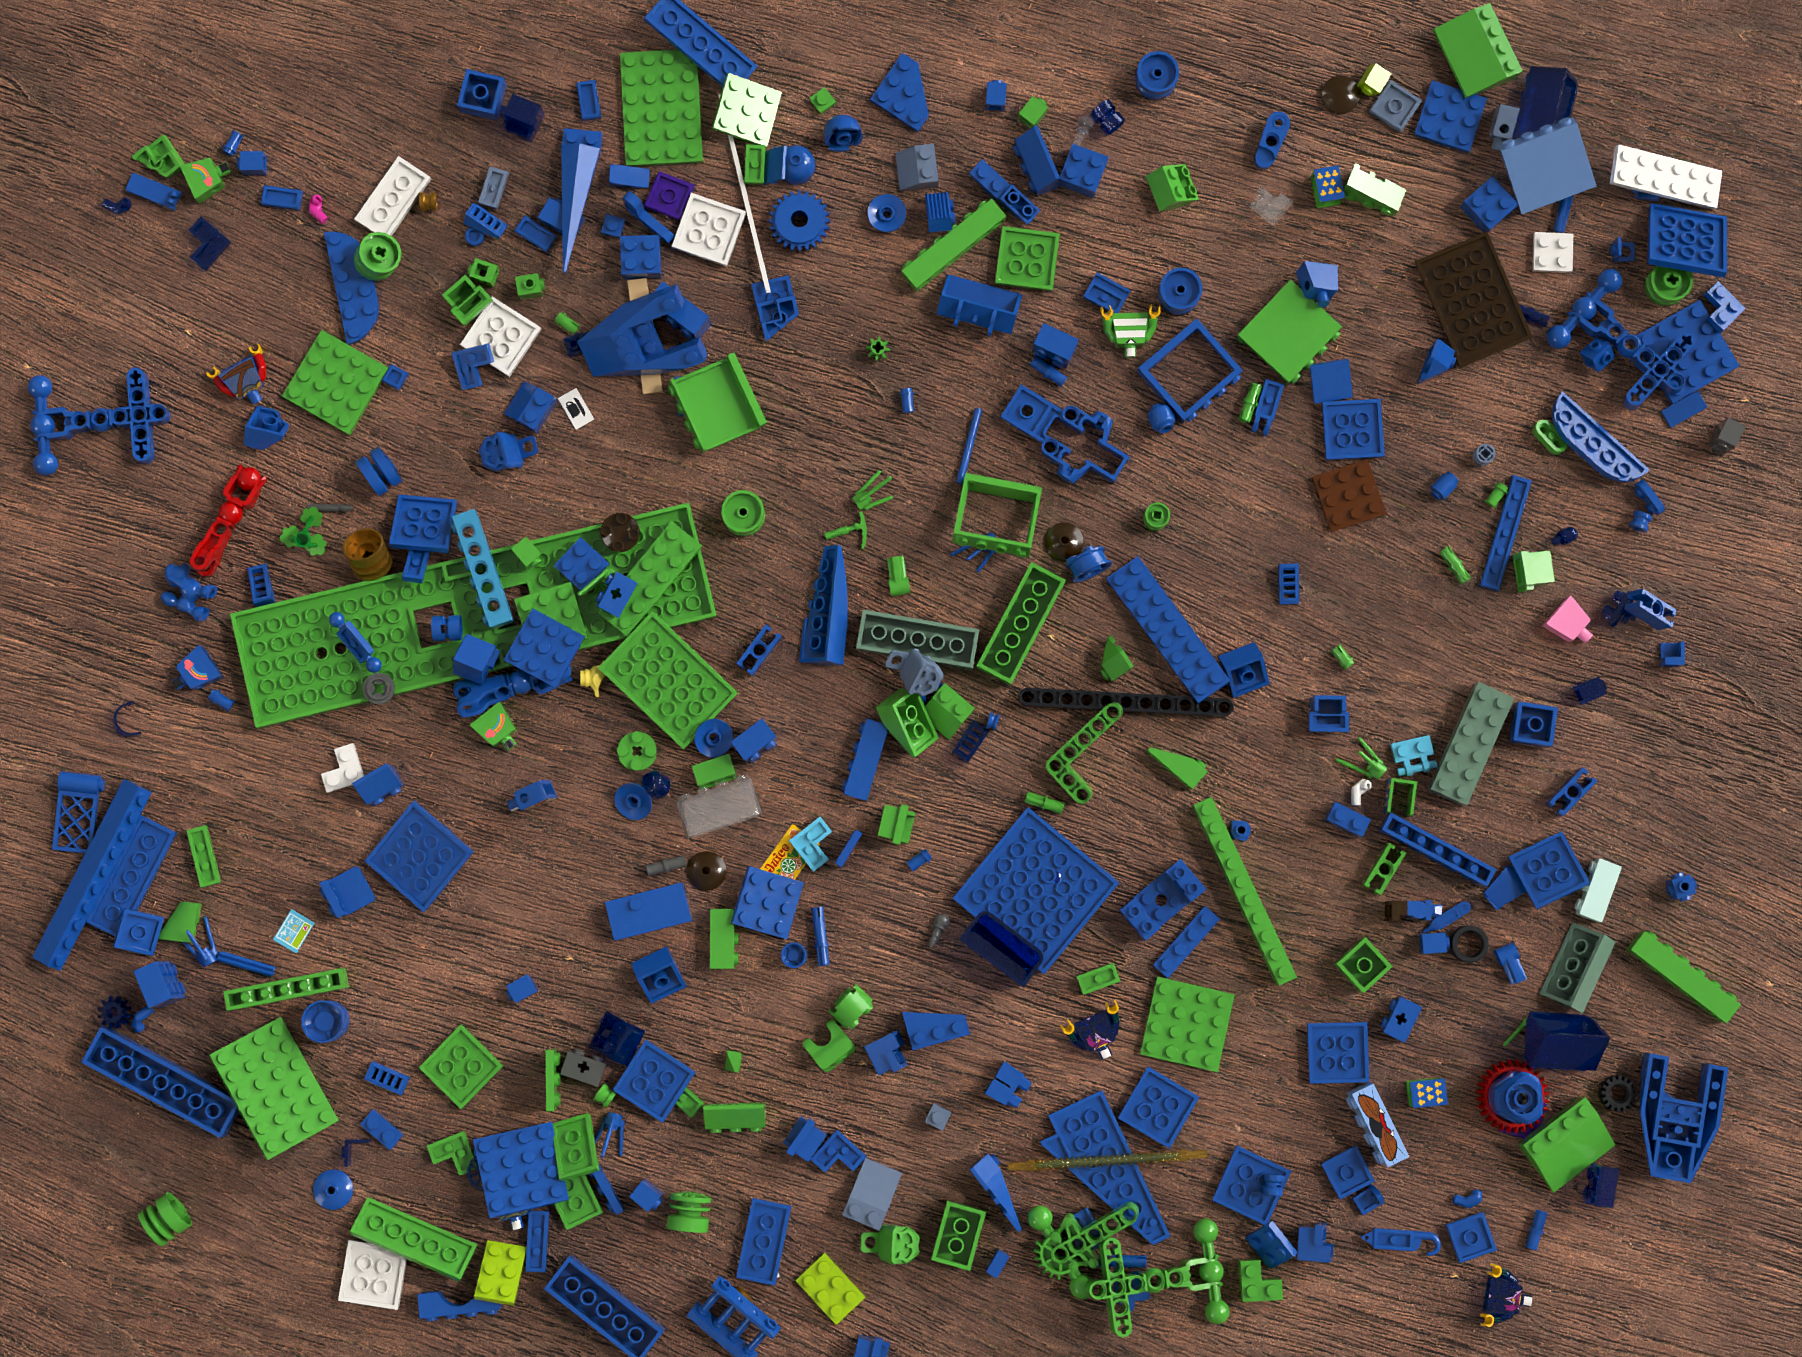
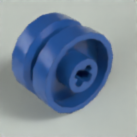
M1162 51L1150 52L1143 56L1138 63L1135 75L1136 88L1140 94L1152 100H1160L1169 96L1175 89L1178 81V63L1174 57Z
M1187 268L1170 270L1164 275L1158 288V300L1161 307L1173 315H1184L1191 312L1197 306L1202 295V283L1199 276Z
M377 446L370 451V456L375 462L374 464L366 456L356 460V464L374 491L381 497L388 492V486L384 479L393 487H396L403 481L393 462Z

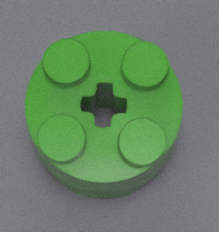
M856 983L852 984V990L848 987L833 1003L836 1005L834 1009L829 1008L828 1010L844 1028L849 1027L851 1030L859 1023L858 1018L862 1014L867 1015L873 1008V999Z

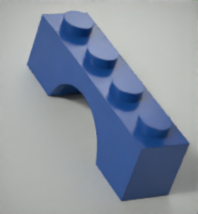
M441 1290L417 1294L420 1319L425 1318V1321H435L440 1316H445V1319L458 1318L457 1314H465V1317L477 1316V1312L484 1311L485 1315L498 1313L497 1310L502 1308L500 1303L476 1300L474 1297L471 1301L464 1304L452 1303L444 1297Z

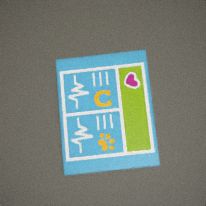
M291 909L273 940L297 954L315 923Z

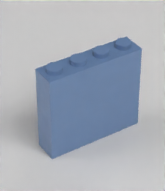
M1563 118L1557 124L1552 126L1545 125L1539 131L1524 133L1520 138L1515 140L1508 139L1498 146L1521 214L1597 186L1578 124L1574 118Z

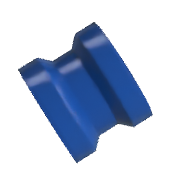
M1635 510L1633 512L1634 518L1629 522L1628 526L1636 531L1646 533L1649 529L1648 523L1652 521L1653 517L1645 512Z

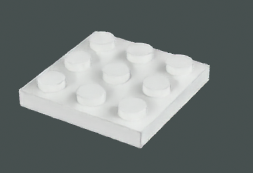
M691 193L672 248L727 267L746 211Z
M492 297L493 302L482 311L460 345L466 349L489 343L495 361L489 364L510 377L542 329Z
M348 1240L338 1301L398 1310L407 1259L369 1242Z

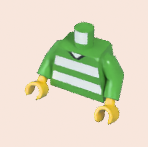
M1151 304L1149 306V313H1113L1110 305L1109 311L1104 313L1103 307L1100 308L1103 316L1104 333L1110 342L1115 343L1116 348L1125 349V358H1135L1136 347H1143L1144 343L1150 341L1156 331L1157 316L1161 312L1160 306L1158 311L1153 312Z

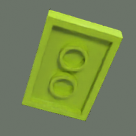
M487 1240L474 1299L514 1306L527 1247Z
M823 1253L795 1280L836 1325L866 1298L826 1253Z

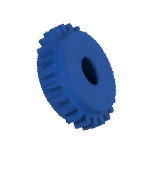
M798 190V195H794L793 191H791V196L788 197L784 194V200L782 201L778 198L777 202L779 205L772 206L775 212H770V216L773 217L769 219V224H773L770 227V231H775L773 238L779 237L777 243L781 244L783 242L785 249L791 246L792 252L795 248H798L799 252L802 251V248H805L808 252L809 246L815 249V243L822 244L821 237H827L824 231L830 230L829 226L826 225L830 224V219L826 218L830 216L829 211L824 212L827 206L826 204L821 205V198L817 201L815 200L816 194L810 197L808 191L804 195H801V190ZM802 215L808 221L805 226L796 227L792 224L793 218Z

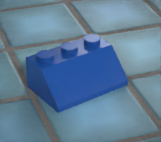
M1038 125L1015 139L1013 151L1016 157H1020L1022 162L1020 164L1021 170L1024 175L1027 174L1030 180L1027 182L1031 192H1035L1037 197L1057 189L1060 177Z

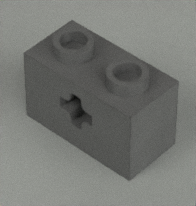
M1729 417L1717 424L1708 446L1712 447V450L1716 453H1727L1737 446L1746 426Z
M575 1048L573 1051H568L560 1074L599 1087L607 1063L603 1062L604 1058L593 1055L592 1058L584 1056V1051ZM586 1061L587 1066L590 1068L583 1072L582 1067L579 1066Z

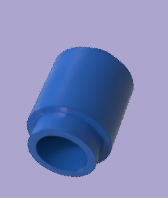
M1449 471L1445 474L1442 473L1431 485L1430 494L1437 500H1445L1457 487L1459 480Z

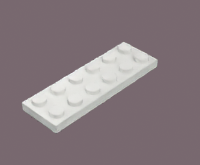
M1617 145L1614 151L1610 184L1713 210L1718 205L1722 171Z

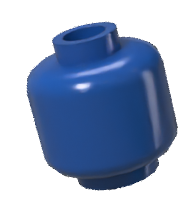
M1161 403L1153 405L1147 415L1152 429L1161 434L1171 431L1176 421L1170 406L1162 405Z

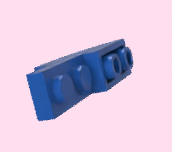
M983 159L969 172V175L982 186V190L1026 225L1040 212L1038 207L1013 184L1010 185Z

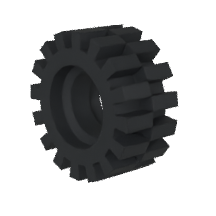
M1612 1075L1600 1083L1601 1087L1598 1088L1600 1091L1598 1097L1605 1108L1621 1112L1633 1107L1632 1104L1636 1102L1635 1096L1637 1097V1093H1635V1090L1637 1089L1627 1077ZM1614 1086H1621L1624 1089L1625 1095L1621 1101H1614L1611 1098L1610 1092Z

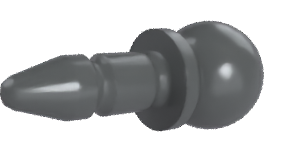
M938 914L934 918V925H932L933 933L929 940L930 948L937 943L940 934H943L945 928L949 926L950 920L946 914Z

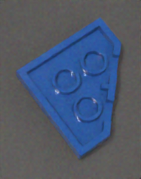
M902 53L871 97L870 102L916 132H919L927 121L929 113L919 64Z

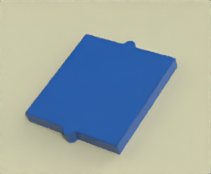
M774 146L773 149L766 151L764 185L776 184L778 181L785 180L787 146Z

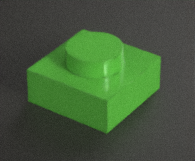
M825 87L809 98V101L820 115L836 105V101Z

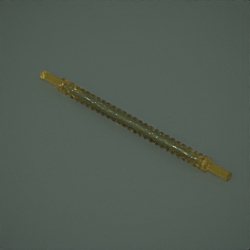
M1180 1149L1179 1152L1177 1150H1174V1152L1169 1150L1167 1153L1163 1150V1153L1159 1151L1154 1153L1152 1151L1151 1154L1140 1152L1138 1155L1135 1152L1134 1155H1131V1153L1125 1155L1123 1153L1122 1156L1118 1153L1117 1156H1114V1154L1108 1156L1106 1154L1105 1157L1094 1155L1093 1158L1089 1155L1088 1158L1077 1156V1159H1074L1072 1156L1071 1159H1068V1157L1063 1159L1061 1157L1060 1160H1057V1158L1051 1160L1049 1158L1048 1161L1045 1158L1043 1161H1040V1159H1037V1161L1028 1159L1027 1162L1007 1163L1008 1171L1028 1170V1172H1034L1035 1169H1038V1171L1044 1169L1046 1171L1047 1168L1049 1170H1052V1168L1057 1170L1060 1167L1063 1170V1167L1067 1169L1072 1167L1074 1169L1075 1166H1078L1080 1169L1081 1166L1084 1168L1089 1166L1091 1168L1092 1165H1095V1167L1101 1165L1103 1167L1106 1164L1108 1167L1109 1164H1112V1166L1118 1164L1120 1166L1121 1163L1132 1165L1133 1162L1136 1165L1138 1162L1149 1164L1150 1161L1153 1164L1155 1161L1166 1163V1160H1169V1162H1172V1160H1175V1162L1178 1160L1185 1162L1187 1159L1207 1158V1150L1187 1151L1186 1149Z

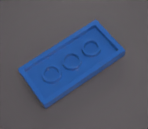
M752 1198L736 1278L776 1285L791 1205Z

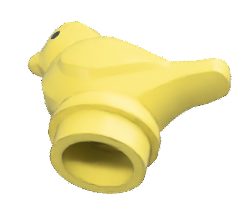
M595 665L590 670H580V686H590L594 690L596 697H599V686L606 676L598 669L600 665Z

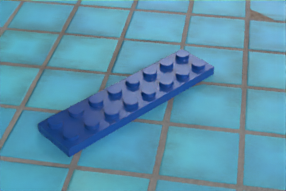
M1138 556L1106 578L1107 582L1197 704L1230 682L1228 676Z

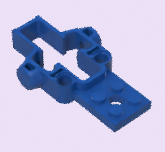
M1022 384L1000 416L1004 421L1042 444L1041 454L1058 465L1056 474L1069 484H1075L1089 470L1114 484L1124 465L1130 459V456L1107 443L1113 420L1108 415L1095 411L1090 416L1075 406H1067L1062 410ZM1025 406L1032 408V415L1024 416L1021 411L1022 408ZM1067 412H1073L1076 418L1073 420H1068L1065 417V414ZM1054 420L1060 421L1079 434L1085 432L1084 423H1088L1103 432L1102 439L1098 440L1097 445L1122 460L1114 475H1111L1087 459L1084 466L1079 470L1076 468L1072 469L1070 464L1063 461V456L1070 455L1071 449L1046 435ZM1047 444H1051L1055 447V451L1049 453L1044 447Z

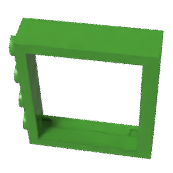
M965 473L952 543H957L960 546H973L980 550L988 549L997 553L1014 554L1017 557H1029L1042 487ZM968 490L1033 502L1026 543L960 531Z

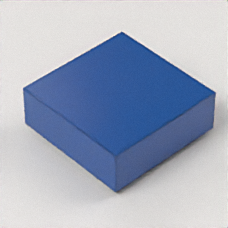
M391 364L382 382L400 391L409 373Z

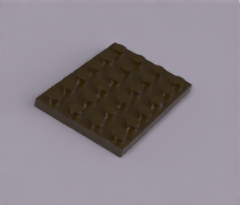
M1488 231L1415 261L1416 268L1448 343L1455 350L1454 357L1459 369L1533 338Z

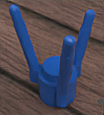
M991 532L985 535L996 538V536ZM962 546L951 552L950 555L954 556L972 546ZM976 549L966 560H971L982 550ZM984 550L985 552L989 551V553L977 568V572L981 571L996 551Z
M206 916L203 917L211 950L208 947L202 950L189 930H186V934L198 953L190 944L182 942L197 959L199 965L202 964L203 968L217 961L216 955L219 954L215 948Z
M608 1112L607 1116L603 1118V1122L595 1135L596 1144L605 1126L608 1128L600 1155L602 1158L605 1156L612 1130H617L618 1127L619 1156L623 1155L625 1121L622 1120L623 1115Z

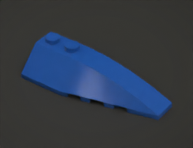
M841 545L824 547L818 568L820 575L813 586V589L816 590L813 600H810L808 604L810 608L808 618H805L803 622L800 663L834 666L843 665L848 614L847 583Z

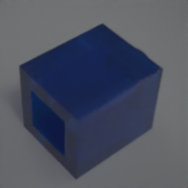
M1599 676L1573 687L1581 705L1607 694L1605 691L1607 690L1606 684L1603 679L1600 680Z

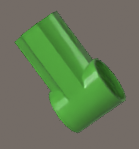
M904 556L887 558L891 597L910 594Z

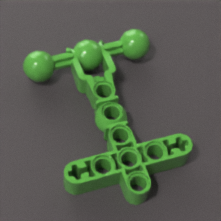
M1208 1218L1200 1219L1193 1228L1196 1240L1202 1244L1203 1257L1186 1258L1181 1261L1180 1265L1167 1269L1149 1268L1144 1273L1139 1272L1138 1275L1124 1273L1121 1245L1116 1238L1108 1237L1098 1243L1103 1278L1088 1281L1085 1285V1293L1088 1297L1096 1300L1106 1299L1109 1327L1114 1335L1127 1337L1131 1334L1132 1323L1128 1295L1138 1294L1142 1291L1158 1293L1164 1288H1170L1169 1286L1185 1287L1191 1291L1208 1289L1209 1302L1205 1306L1204 1312L1206 1319L1215 1325L1226 1322L1230 1309L1226 1302L1221 1300L1220 1287L1224 1284L1220 1280L1224 1275V1268L1217 1260L1220 1255L1215 1254L1213 1241L1218 1236V1228L1213 1220ZM1112 1243L1113 1247H1110V1250L1106 1249V1246ZM1114 1261L1116 1268L1110 1272L1109 1263ZM1201 1264L1199 1275L1204 1282L1192 1284L1190 1281L1191 1274L1189 1273L1190 1266ZM1175 1272L1177 1278L1171 1283L1169 1279L1170 1274ZM1156 1275L1157 1283L1152 1286L1150 1279ZM1136 1278L1138 1286L1132 1289L1131 1281ZM1117 1281L1119 1288L1113 1292L1111 1286ZM1098 1284L1100 1288L1099 1293L1093 1295L1092 1288ZM1117 1302H1120L1122 1305V1308L1119 1312H1115L1114 1306ZM1123 1324L1124 1328H1121V1331H1119L1118 1327Z

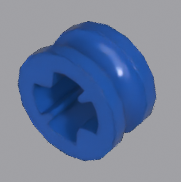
M993 712L990 713L986 729L992 728L993 731L996 730L1000 714L994 715Z

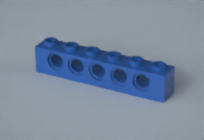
M1393 813L1386 814L1378 830L1481 887H1488L1496 871L1495 868Z

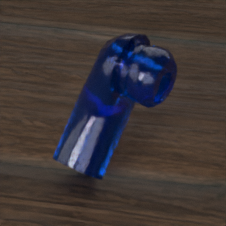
M124 197L120 202L114 203L106 198L102 203V207L114 214H121L130 210L131 201Z

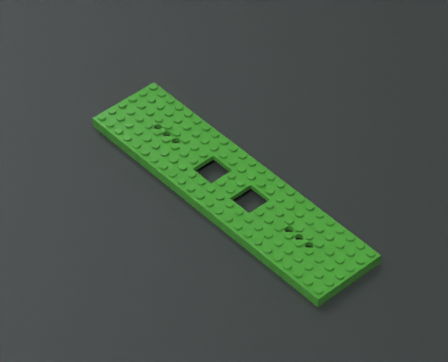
M690 503L631 516L638 523L640 536L636 545L625 552H615L604 545L600 535L602 524L532 540V544L544 556L541 558L542 562L535 568L531 567L528 569L511 550L515 545L491 550L503 589L528 584L529 593L533 594L571 582L554 565L580 537L610 564L608 567L622 575L628 574L671 521L699 542ZM701 549L643 620L654 611L670 628H677L717 618ZM466 557L427 566L423 583L403 581V572L383 576L373 581H363L230 614L254 723L257 729L370 702L363 693V685L365 680L374 673L367 670L366 662L360 664L347 647L343 654L337 653V645L343 642L336 634L340 629L331 626L329 623V616L334 612H340L344 615V623L351 621L374 649L371 656L380 659L382 667L377 673L388 675L395 684V694L393 696L465 679L453 674V659L462 641H450L422 648L414 611L451 603L454 615H461L462 640L466 634H469L495 645L496 649L501 651L498 661L493 670L489 669V673L514 667L505 662L504 658L521 630L522 624L500 630L498 628L492 630L489 625H485L482 618L485 612L483 607L478 606L476 596L479 595L477 589L472 588L469 579L472 577L471 571L466 570L463 562ZM480 565L477 568V574L479 575L486 572L485 565ZM572 583L589 638L583 640L578 651L625 640L627 636L597 613L599 608L596 607L598 602L595 600L600 591L604 592L603 584L599 583L590 594L578 596L580 590ZM492 584L484 585L483 592H491ZM493 603L489 606L491 612H494ZM320 648L327 650V655L323 659H319L317 656V651ZM374 682L376 687L375 693L385 694L382 689L385 684L380 686Z

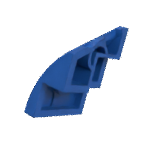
M789 275L769 279L770 293H766L763 281L751 284L765 341L769 340L775 333L799 315Z

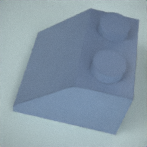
M934 144L916 145L895 153L900 192L938 187Z

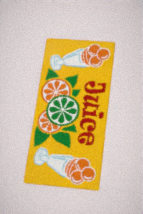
M792 824L760 869L795 880L806 865V862L789 840L802 830Z

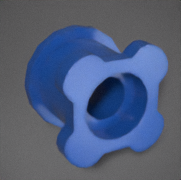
M1232 821L1230 824L1231 832L1229 833L1231 839L1246 841L1251 833L1249 823L1245 821ZM1238 827L1243 828L1244 832L1242 834L1238 833Z

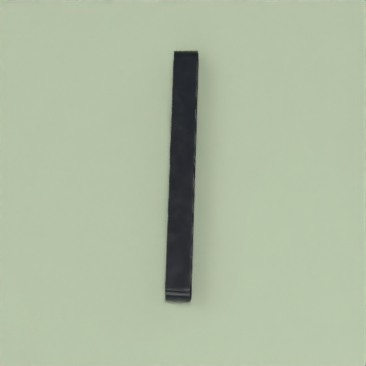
M1024 688L1018 697L1020 704L1025 707L1101 711L1105 707L1101 704L1102 697H1109L1111 702H1117L1120 705L1122 698H1128L1131 701L1130 707L1125 708L1122 706L1123 712L1220 718L1230 715L1234 708L1232 701L1226 698L1208 697L1202 702H1206L1209 705V710L1202 712L1199 704H1197L1192 696ZM1026 692L1031 693L1033 700L1025 702L1022 699V695ZM1050 694L1053 699L1052 702L1044 703L1042 695ZM1070 695L1072 703L1064 704L1061 700L1062 696ZM1089 696L1092 703L1086 706L1082 704L1081 698ZM1142 699L1149 700L1150 708H1142L1140 701ZM1161 700H1167L1170 703L1168 710H1163L1160 707ZM1181 701L1189 703L1188 711L1181 710L1179 706ZM1220 703L1228 705L1229 710L1227 713H1222L1219 710ZM1113 706L1108 709L1109 712H1118L1117 708Z

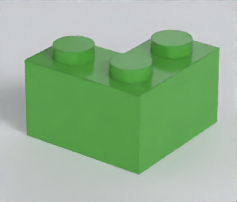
M1258 1258L1238 1259L1240 1300L1242 1302L1283 1300L1281 1278H1262L1261 1260Z

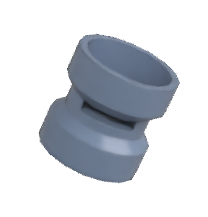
M1489 444L1480 445L1473 452L1472 458L1474 463L1478 466H1486L1495 458V449Z

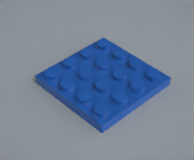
M1650 203L1648 208L1647 264L1725 278L1727 274V216Z
M1701 300L1636 335L1640 339L1641 344L1646 345L1645 348H1650L1659 356L1667 350L1680 334L1690 332L1695 336V345L1675 367L1684 376L1685 385L1675 395H1670L1663 390L1671 405L1740 366L1722 335L1707 321L1710 315ZM1682 342L1679 348L1682 350L1688 342ZM1668 354L1670 360H1677L1674 354ZM1642 355L1645 362H1649V359L1646 356ZM1655 368L1657 374H1664L1661 368ZM1670 381L1673 387H1679L1677 381Z
M412 801L366 858L365 862L421 911L426 912L472 856L474 851L419 803Z
M552 1122L473 1139L489 1219L569 1201L566 1183L559 1179L553 1141L555 1134Z

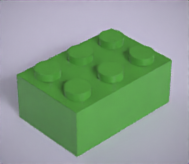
M947 1199L931 1260L970 1271L986 1210Z

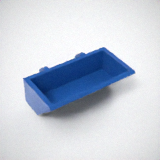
M948 274L940 297L937 314L955 319L953 327L956 328L959 320L989 328L987 333L989 337H991L993 330L1012 334L1023 294Z

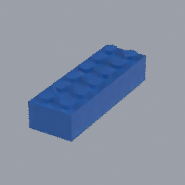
M572 1254L544 1288L630 1357H645L666 1329Z

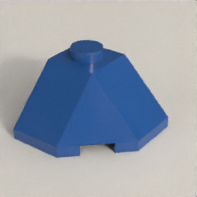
M1436 339L1429 348L1417 383L1422 384L1446 373L1449 368L1452 369L1456 358L1453 357L1455 350L1443 341Z
M257 406L245 425L244 446L264 450L283 439L289 429V424L280 418V413L277 410Z

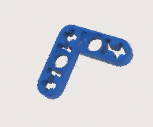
M628 191L623 196L622 200L626 210L655 235H659L660 239L665 243L669 244L675 237L673 233L646 212L642 201L631 191Z

